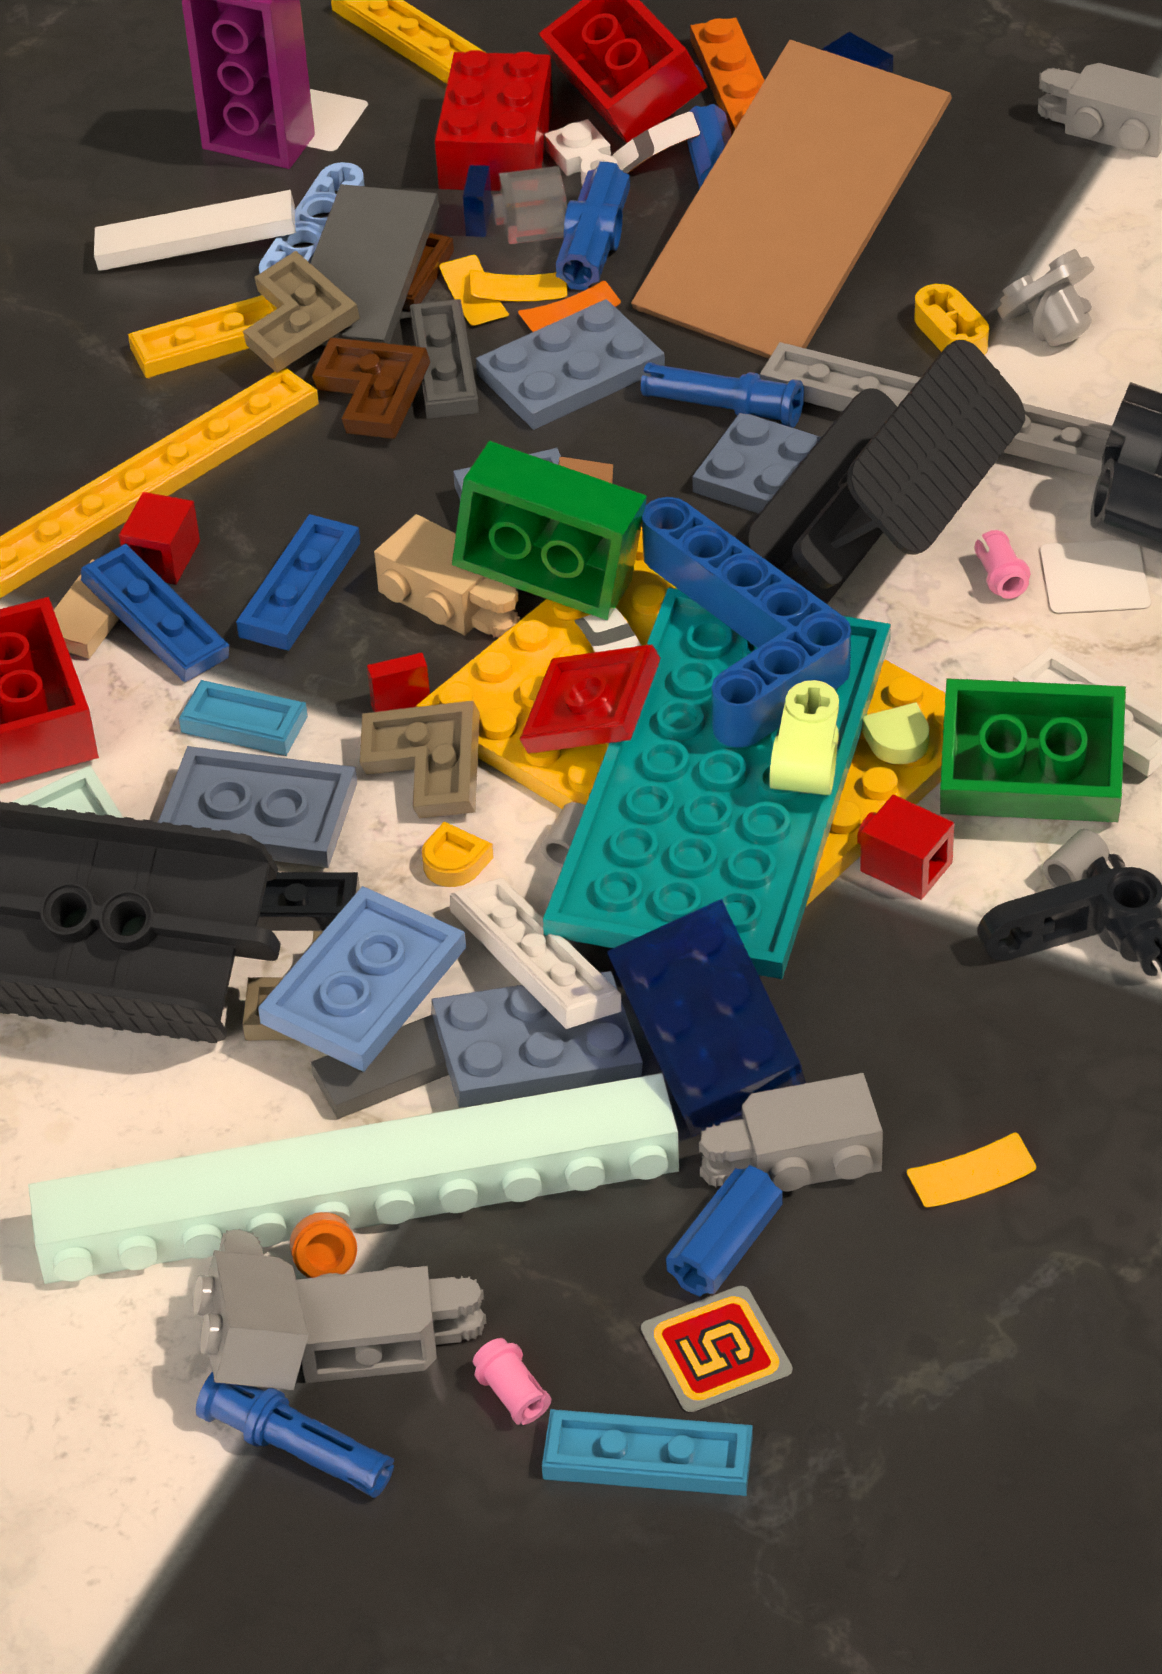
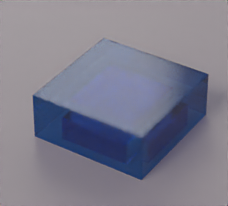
M469 165L463 193L466 236L486 237L492 209L490 168L486 165Z

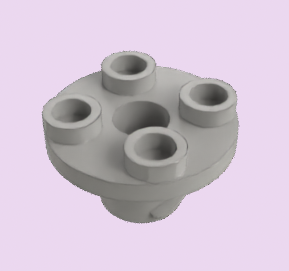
M1076 249L1068 251L1049 264L1051 270L1036 281H1033L1032 277L1027 275L1003 289L1005 296L1000 299L1001 305L997 308L1001 319L1008 321L1030 312L1033 317L1034 334L1040 341L1046 340L1051 346L1064 345L1081 336L1091 324L1092 319L1088 312L1091 311L1092 306L1089 300L1078 296L1073 286L1089 275L1095 267L1088 256L1080 257Z

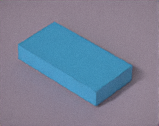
M200 680L179 717L181 733L287 756L308 714L305 702Z

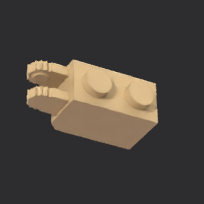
M417 514L374 551L378 591L391 601L400 602L427 616L436 624L445 625L464 636L473 628H476L488 635L492 634L493 638H499L520 621L518 612H514L516 603L519 601L516 588L453 566L452 558L456 534Z

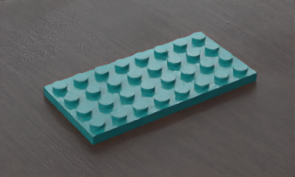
M668 588L647 645L653 644L660 657L658 668L631 740L613 742L608 745L544 914V936H548V934L560 935L566 940L783 979L863 728V717L867 715L890 643L891 624L844 616L851 627V672L845 683L835 689L839 698V711L836 722L839 740L831 795L777 790L770 788V765L776 735H779L780 727L757 743L739 748L727 746L719 742L714 736L712 728L711 686L713 680L721 672L756 650L757 647L679 589Z

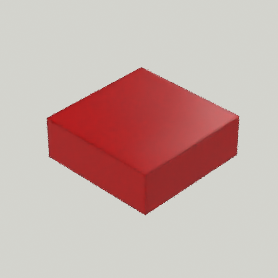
M423 653L367 665L371 706L374 712L414 708L430 695L428 668Z

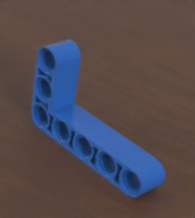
M662 497L650 501L645 506L642 515L643 558L647 566L757 647L756 650L721 672L713 680L711 686L712 728L714 736L719 742L731 747H747L757 743L778 729L781 725L785 697L788 691L798 683L817 680L827 683L834 689L845 683L851 672V627L844 616L687 502L679 498Z

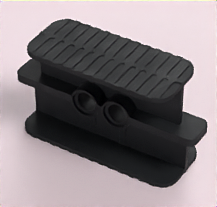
M956 340L947 345L898 407L884 392L878 389L868 388L861 391L851 400L849 405L819 439L781 488L778 489L763 510L751 522L744 535V545L826 604L829 603L883 533L899 550L906 554L916 555L924 552L935 542L946 525L952 520L956 512L959 511L963 503L969 498L973 490L979 485L980 481L1021 430L1025 422V410L1019 395L981 350L966 340Z
M0 801V1013H12L24 1017L33 1016L44 1020L53 1019L65 1023L66 1021L74 1022L79 1025L88 1024L94 1027H108L120 1031L129 1030L141 1034L142 1032L150 1033L154 1036L164 1035L175 1039L185 1038L196 1042L207 1041L208 1043H217L225 1040L227 1029L221 1022L235 956L266 961H276L279 956L281 943L274 932L266 928L257 927L267 881L274 880L278 872L271 854L268 853L262 843L253 839L252 836L243 833H232L229 830L218 831L206 827L195 828L191 825L182 824L180 826L168 822L157 823L153 822V820L143 819L142 821L130 817L119 818L114 815H96L92 812L81 813L76 810H58L54 807L43 808L38 805H20L16 802L5 803ZM77 909H87L84 919L78 925L70 928L63 927L65 919L71 912ZM135 917H146L145 924L140 931L130 936L122 935V930L129 920Z

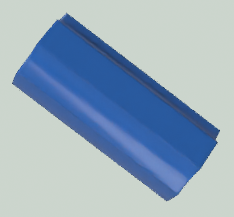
M715 104L705 107L695 106L689 111L693 113L700 131V135L687 139L699 188L704 183L732 136L725 111Z
M749 1165L745 1169L735 1168L666 1257L667 1271L675 1277L681 1288L698 1297L706 1293L715 1294L782 1206V1190L771 1181L767 1173Z

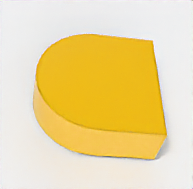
M445 821L426 840L422 847L425 875L433 883L444 887H458L471 882L494 858L492 843Z

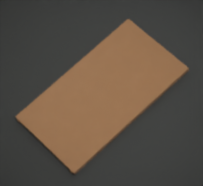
M789 40L631 302L633 309L768 359L779 342L806 349L952 99L951 93L800 42Z

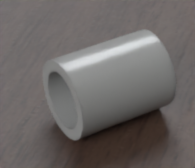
M577 802L567 803L543 840L541 852L553 865L560 868L563 867L586 805Z
M1080 829L1044 862L1043 871L1045 877L1054 888L1087 878L1089 866L1096 859L1103 856L1106 862L1108 861L1109 849L1098 834L1089 829Z

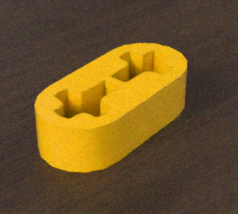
M931 284L919 289L915 295L914 321L941 352L947 345L956 340H966L973 343L984 355L988 352L989 324L958 290L945 284Z

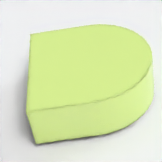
M917 702L863 717L862 733L872 752L879 759L892 764H908L917 761L927 752L929 725Z

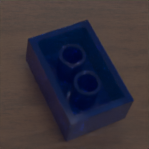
M722 899L607 951L616 975L691 1137L700 1134L701 1131H705L706 1127L710 1128L713 1124L715 1126L720 1125V1123L741 1115L742 1105L752 1093L806 1083L801 1063Z

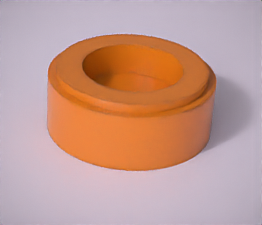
M329 1212L314 1213L302 1219L292 1231L289 1243L290 1252L297 1269L307 1278H316L328 1273L344 1275L354 1264L357 1256V1242L351 1227L340 1216Z

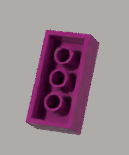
M182 0L202 149L290 169L315 136L300 0Z

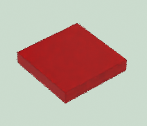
M653 644L552 658L520 737V741L527 753L631 740L660 662V657Z

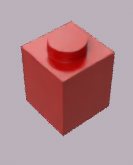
M142 492L119 533L120 546L127 544L165 583L177 585L200 542L194 501Z
M892 794L877 813L870 812L865 817L859 828L857 843L861 845L860 871L922 900L953 863L955 822Z

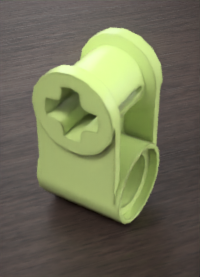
M817 680L803 681L794 685L788 691L785 697L779 735L775 737L770 765L771 789L831 795L839 740L838 728L836 726L839 698L835 689L827 683Z

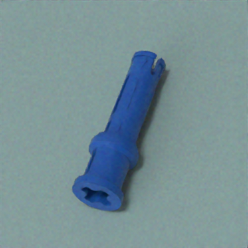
M648 362L644 367V372L650 373V377L645 375L641 377V393L647 397L655 396L732 409L737 416L739 413L781 420L782 425L791 428L796 426L802 412L804 386L801 380L792 379L788 384L763 380L758 373L749 372L741 375L740 378L657 365L653 362Z
M212 1371L200 1390L195 1410L197 1417L207 1422L217 1419L243 1432L244 1441L255 1447L260 1445L265 1447L272 1444L297 1456V1458L353 1485L373 1498L381 1494L391 1478L394 1470V1465H392L394 1458L372 1448L370 1449L353 1438L298 1412L289 1406V1401L285 1398L284 1393L275 1388H269L264 1391L256 1386L214 1382Z

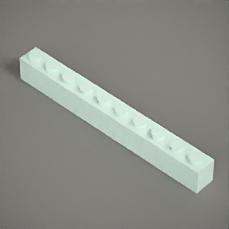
M660 1073L30 1183L28 1188L35 1247L44 1284L59 1281H78L98 1274L127 1269L141 1270L160 1263L189 1258L202 1259L211 1257L214 1250L221 1251L219 1250L222 1235L226 1233V1230L240 1229L254 1233V1236L258 1237V1241H261L260 1245L262 1247L274 1246L280 1242L290 1241L295 1226L305 1217L319 1212H329L340 1216L349 1224L352 1230L380 1224H400L409 1219L448 1212L462 1213L472 1208L510 1201L524 1202L538 1196L566 1191H586L600 1185L628 1180H648L662 1174L679 1172L678 1131L663 1074Z

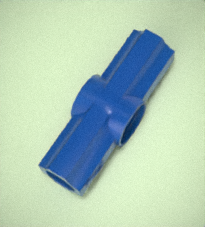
M599 162L596 168L588 170L578 201L570 200L567 205L564 221V241L556 261V277L566 282L570 289L586 290L592 283L599 282L609 250L616 251L619 247L623 224L622 211L630 190V175L624 173L617 163Z

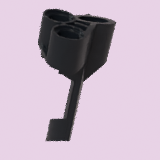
M1130 382L1105 445L1101 473L1091 505L1090 524L1093 529L1162 553V393Z

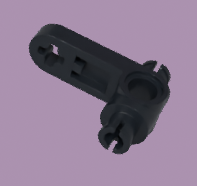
M1109 854L1108 860L1113 867L1112 869L1109 868L1105 858L1102 856L1089 866L1087 878L995 906L979 922L977 934L989 956L999 961L1016 959L1098 934L1105 945L1120 952L1125 960L1140 962L1141 968L1146 975L1157 976L1158 970L1152 961L1157 962L1162 972V884L1151 872L1136 867H1125V863L1119 855Z

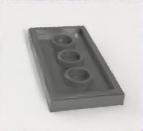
M340 184L310 264L357 304L360 319L331 338L390 344L439 208L437 193ZM329 339L322 343L321 346H326Z

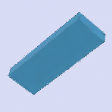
M550 1409L542 1462L543 1479L747 1496L753 1425Z

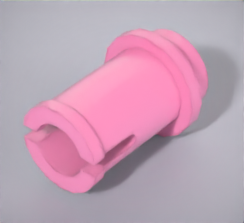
M991 530L984 533L982 537L989 547V552H987L983 542L978 539L975 542L974 550L988 573L986 580L989 589L994 594L1006 599L1020 596L1029 585L1031 575L1029 566L1024 560L1017 558L1010 545L1009 538L1004 532Z
M503 1338L491 1340L483 1345L473 1358V1364L476 1367L474 1375L477 1381L484 1386L490 1385L510 1412L516 1424L522 1423V1425H527L534 1422L549 1408L552 1400L550 1395L542 1389L523 1364V1353L517 1344L507 1343Z

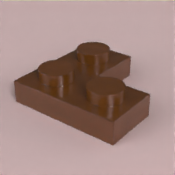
M330 338L312 376L317 390L353 394L342 417L346 433L395 439L431 362L426 347Z

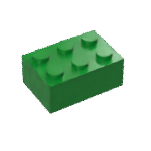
M489 441L463 479L452 565L608 621L632 581L647 495Z
M946 678L940 814L1118 823L1122 800L1126 686Z

